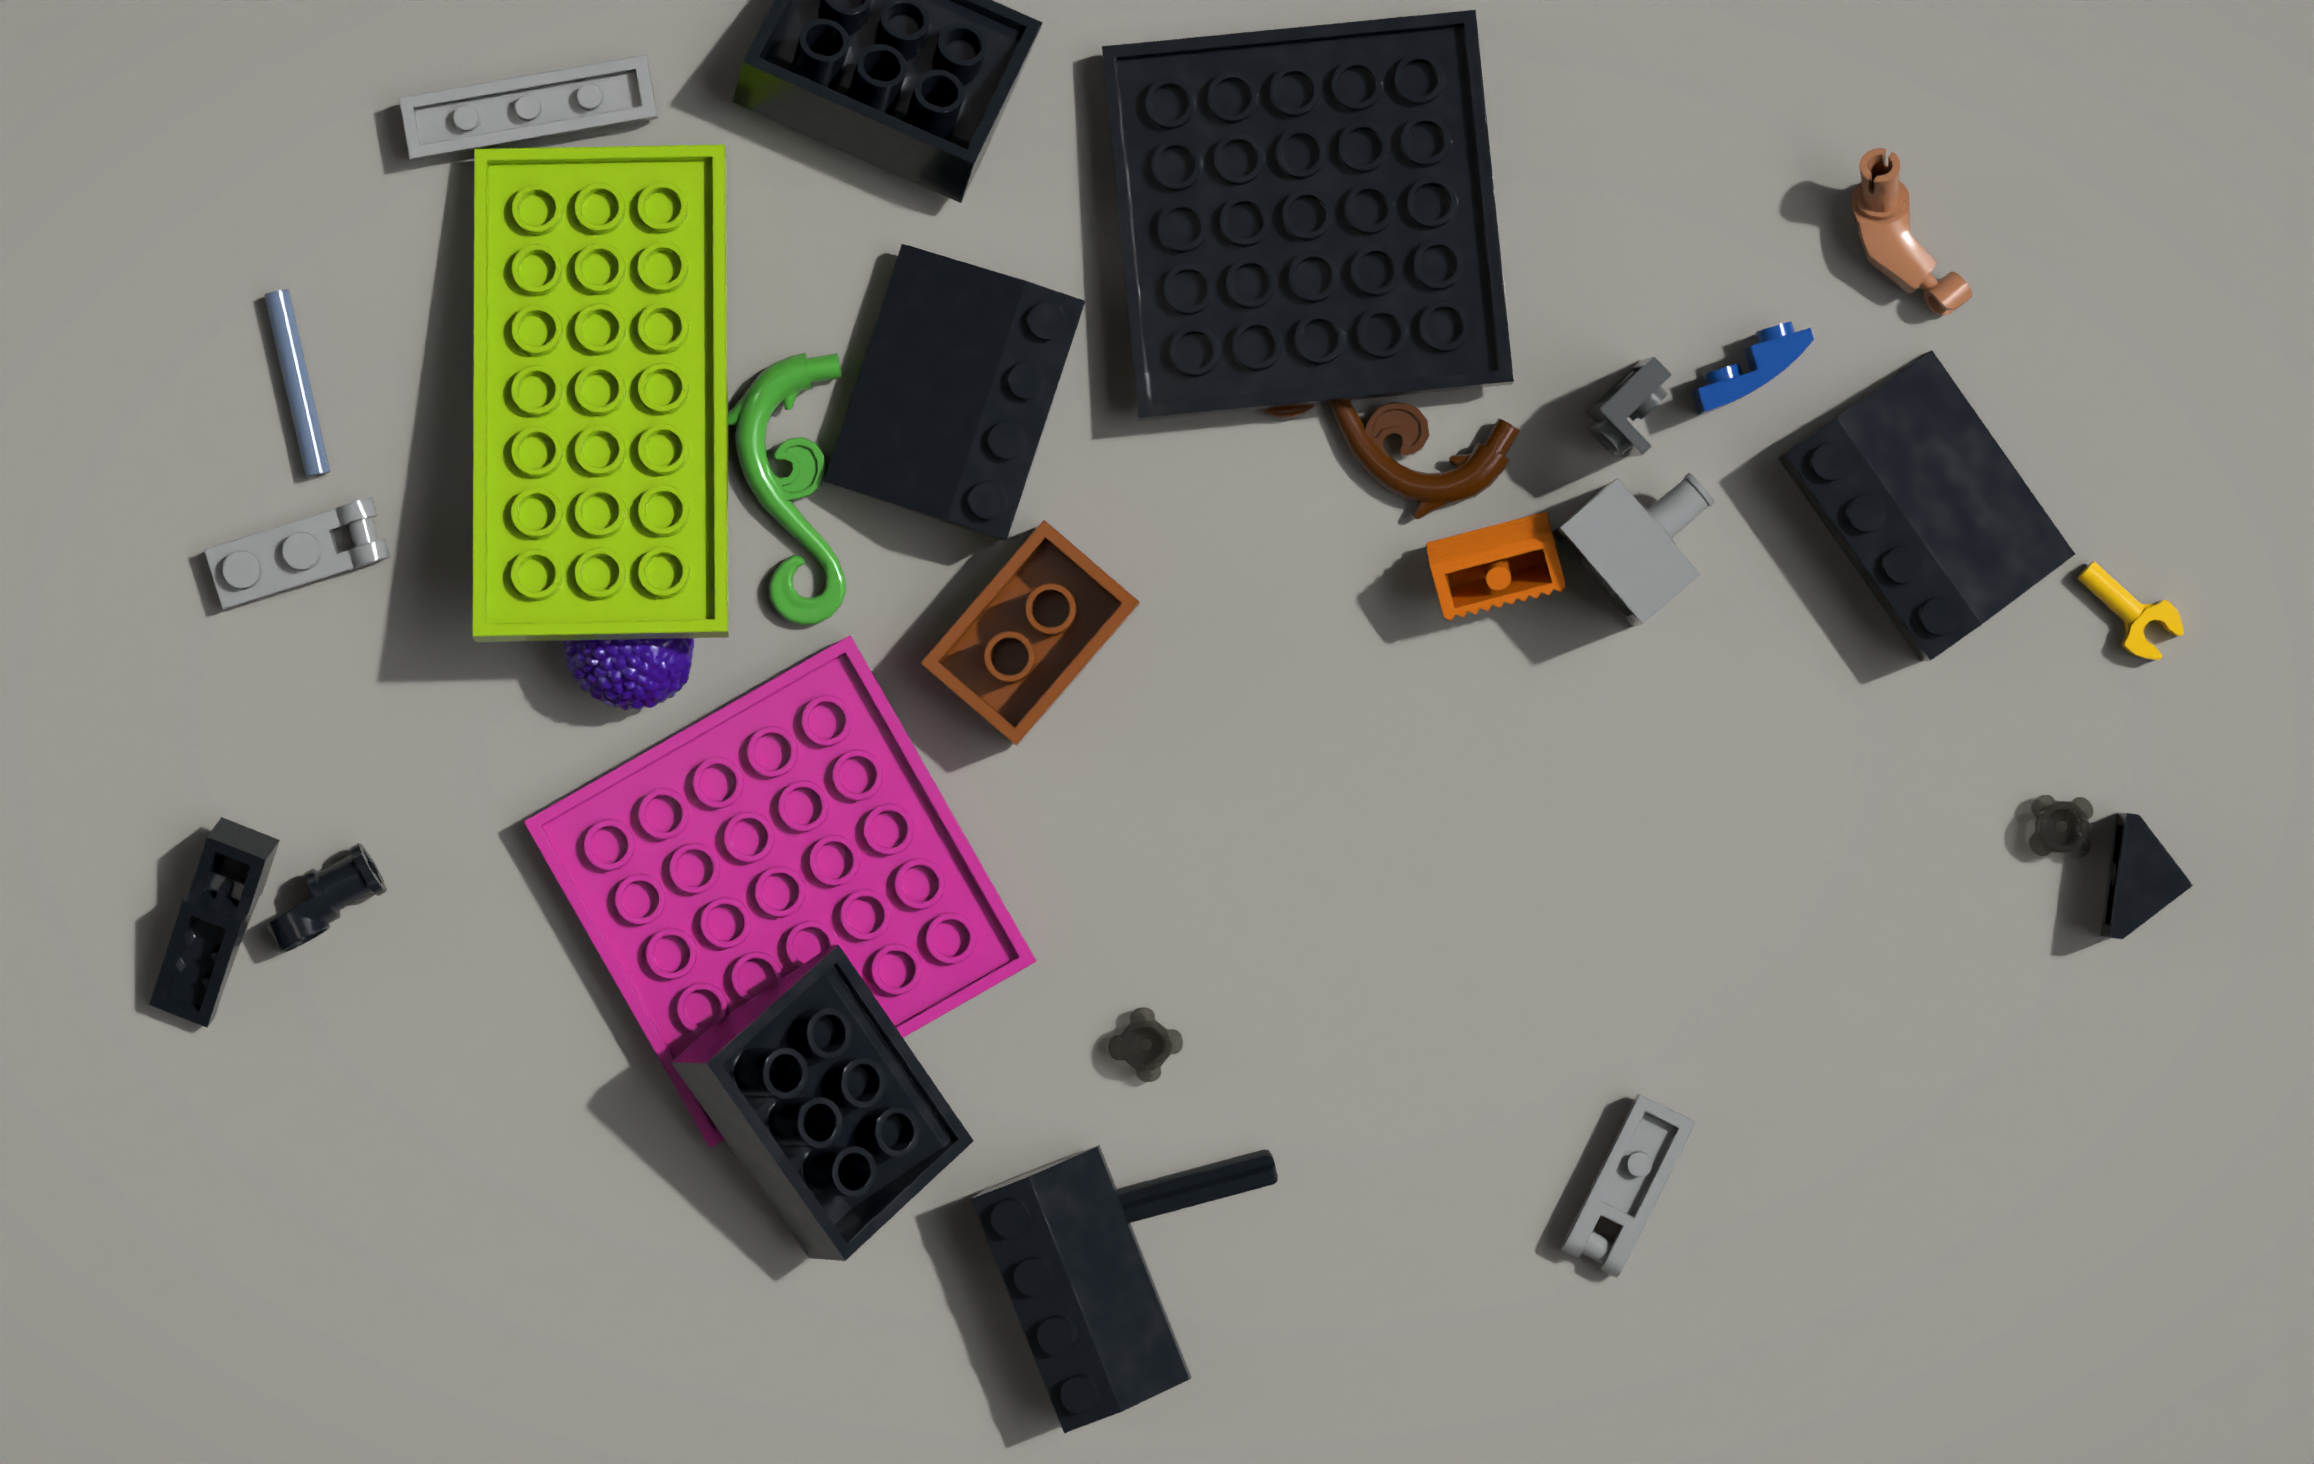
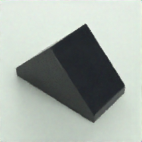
M2116 814L2100 936L2124 939L2193 886L2138 814Z

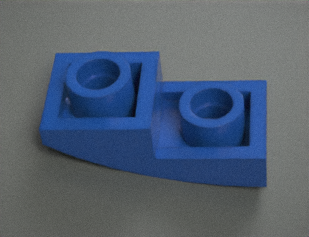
M1792 321L1756 332L1759 343L1751 345L1744 350L1751 372L1742 374L1738 363L1703 374L1706 386L1697 388L1692 392L1698 414L1702 415L1737 401L1768 383L1784 371L1814 340L1811 328L1795 332Z

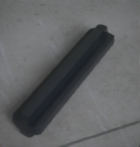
M1263 1149L1121 1187L1117 1190L1118 1196L1123 1203V1211L1131 1223L1273 1185L1278 1181V1174L1273 1155L1269 1150Z

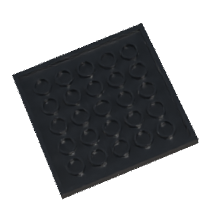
M1476 10L1102 46L1139 421L1513 384L1514 378Z

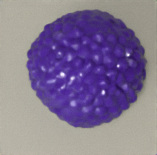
M694 638L563 641L564 659L568 663V670L572 672L573 678L579 683L581 690L590 692L591 697L608 706L620 707L625 711L631 708H652L659 703H663L667 698L674 697L676 692L680 691L683 685L688 682L695 640Z

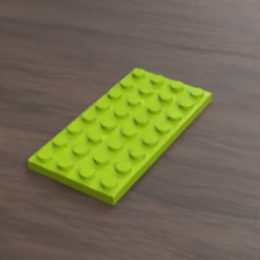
M725 144L474 149V641L514 642L729 637L727 152Z

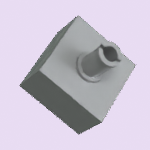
M1688 473L1679 484L1647 509L1637 501L1619 478L1607 484L1553 531V535L1630 625L1634 627L1645 623L1701 575L1675 545L1673 537L1704 509L1712 506L1715 501L1702 484L1691 473Z

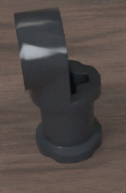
M357 843L350 848L351 855L320 872L314 869L305 872L304 877L313 898L282 914L266 925L281 954L291 951L330 928L329 923L340 918V910L372 892L379 896L387 891L376 864L361 843Z

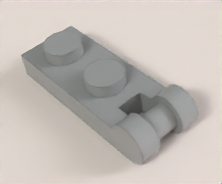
M372 497L357 500L332 510L204 549L222 609L234 608L390 558L385 539H378L372 518L377 516ZM348 526L355 548L339 553L333 531Z
M1637 1094L1576 1218L1567 1231L1560 1250L1575 1258L1583 1254L1601 1263L1599 1270L1617 1278L1624 1268L1696 1122ZM1601 1215L1621 1225L1612 1241L1593 1232Z

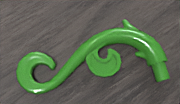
M805 352L775 362L758 375L738 403L728 412V426L736 425L735 441L738 461L748 486L761 506L801 543L824 568L827 577L826 588L822 594L816 597L805 598L794 589L793 577L797 569L805 564L804 558L798 555L787 558L773 574L769 584L770 600L773 606L787 621L799 625H815L831 618L842 605L846 594L845 576L839 559L829 544L791 502V500H798L812 495L822 485L826 472L825 456L818 444L807 438L787 439L779 446L774 455L776 460H787L792 463L793 471L787 477H779L771 469L767 458L766 431L771 414L782 401L785 410H790L800 391L813 389L812 383L842 378L838 353L807 358Z

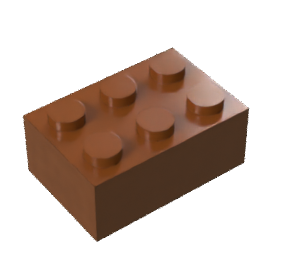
M1043 520L923 659L921 664L1018 746L1139 606L1140 602L1048 522Z

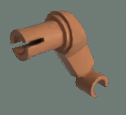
M1876 148L1866 152L1859 163L1861 182L1852 193L1851 205L1868 262L1909 295L1918 287L1923 290L1924 300L1934 314L1941 316L1951 314L1972 297L1971 288L1956 272L1948 273L1939 281L1933 277L1930 272L1936 266V260L1910 233L1909 191L1899 181L1900 159L1894 152H1891L1887 165L1886 149Z

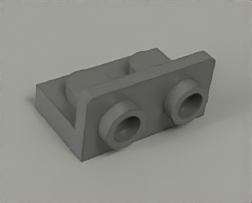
M1655 356L1639 360L1586 411L1595 421L1589 428L1590 433L1613 456L1617 453L1620 455L1625 453L1629 457L1641 456L1652 447L1627 418L1629 417L1632 421L1637 418L1643 419L1668 394L1661 385L1672 374Z

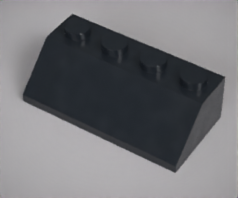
M1100 1145L986 1188L971 1199L1064 1433L1120 1413L1192 1378L1131 1223L1123 1211V1203L1118 1196V1190Z

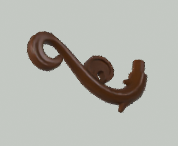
M1350 400L1328 402L1350 452L1366 473L1385 489L1406 500L1418 502L1412 514L1414 519H1420L1437 509L1476 497L1489 488L1508 465L1510 460L1505 456L1520 432L1513 425L1498 418L1484 444L1477 442L1472 453L1452 455L1449 458V462L1456 467L1441 473H1425L1399 464L1389 456L1384 448L1386 438L1396 435L1401 437L1402 446L1399 454L1402 457L1414 455L1423 449L1429 438L1428 420L1418 408L1407 403L1389 402L1377 408L1365 426ZM1315 404L1262 410L1275 418L1287 419L1307 413Z

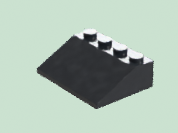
M774 0L742 62L732 102L962 203L987 151L1043 22L993 0Z
M901 244L823 482L998 540H1007L1085 301L1022 279Z
M1932 350L1778 458L1921 662L1931 661L2075 555Z
M831 945L717 1021L671 1062L808 1258L846 1261L974 1141L839 945Z

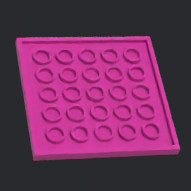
M851 635L524 821L710 1148L725 1139L671 1062L717 1021L831 945H839L903 1038L1037 962Z

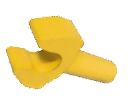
M2094 560L2078 575L2077 579L2124 621L2125 637L2121 641V647L2132 656L2148 660H2160L2162 658L2160 651L2148 642L2144 635V629L2150 621L2159 622L2166 631L2175 637L2184 634L2178 610L2168 600H2160L2155 604H2141Z

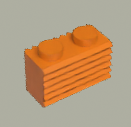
M1547 511L1426 543L1430 569L1443 617L1449 621H1452L1455 615L1464 618L1468 611L1476 615L1480 608L1488 612L1492 605L1501 608L1504 602L1513 605L1516 599L1525 602L1529 595L1535 599L1539 597L1541 592L1549 596L1553 589L1562 593L1566 586Z

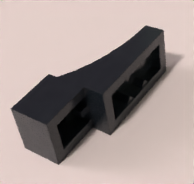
M221 817L206 838L190 891L182 900L149 1005L208 1028L216 1015L243 936L258 899L263 893L280 841L279 839Z

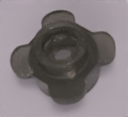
M2041 795L2033 801L2031 811L2036 817L2035 833L2029 838L2030 849L2039 856H2047L2052 851L2066 852L2074 859L2087 855L2091 848V842L2087 838L2089 819L2093 816L2091 803L2083 797H2076L2070 802L2055 801L2050 795ZM2060 820L2064 821L2067 825L2063 833H2059L2055 828L2056 823Z
M1140 1007L1132 1011L1130 1015L1131 1023L1123 1033L1115 1035L1110 1039L1108 1050L1113 1059L1125 1060L1130 1066L1135 1068L1136 1075L1141 1081L1153 1082L1160 1077L1161 1066L1171 1054H1177L1181 1051L1183 1038L1178 1030L1166 1029L1156 1021L1155 1014L1151 1009ZM1142 1039H1149L1151 1041L1152 1047L1149 1050L1144 1051L1140 1048L1139 1044Z

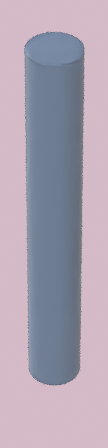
M289 289L267 293L264 296L306 477H314L330 473Z

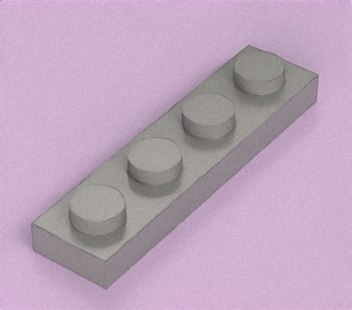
M646 54L399 97L411 161L658 119L649 61Z

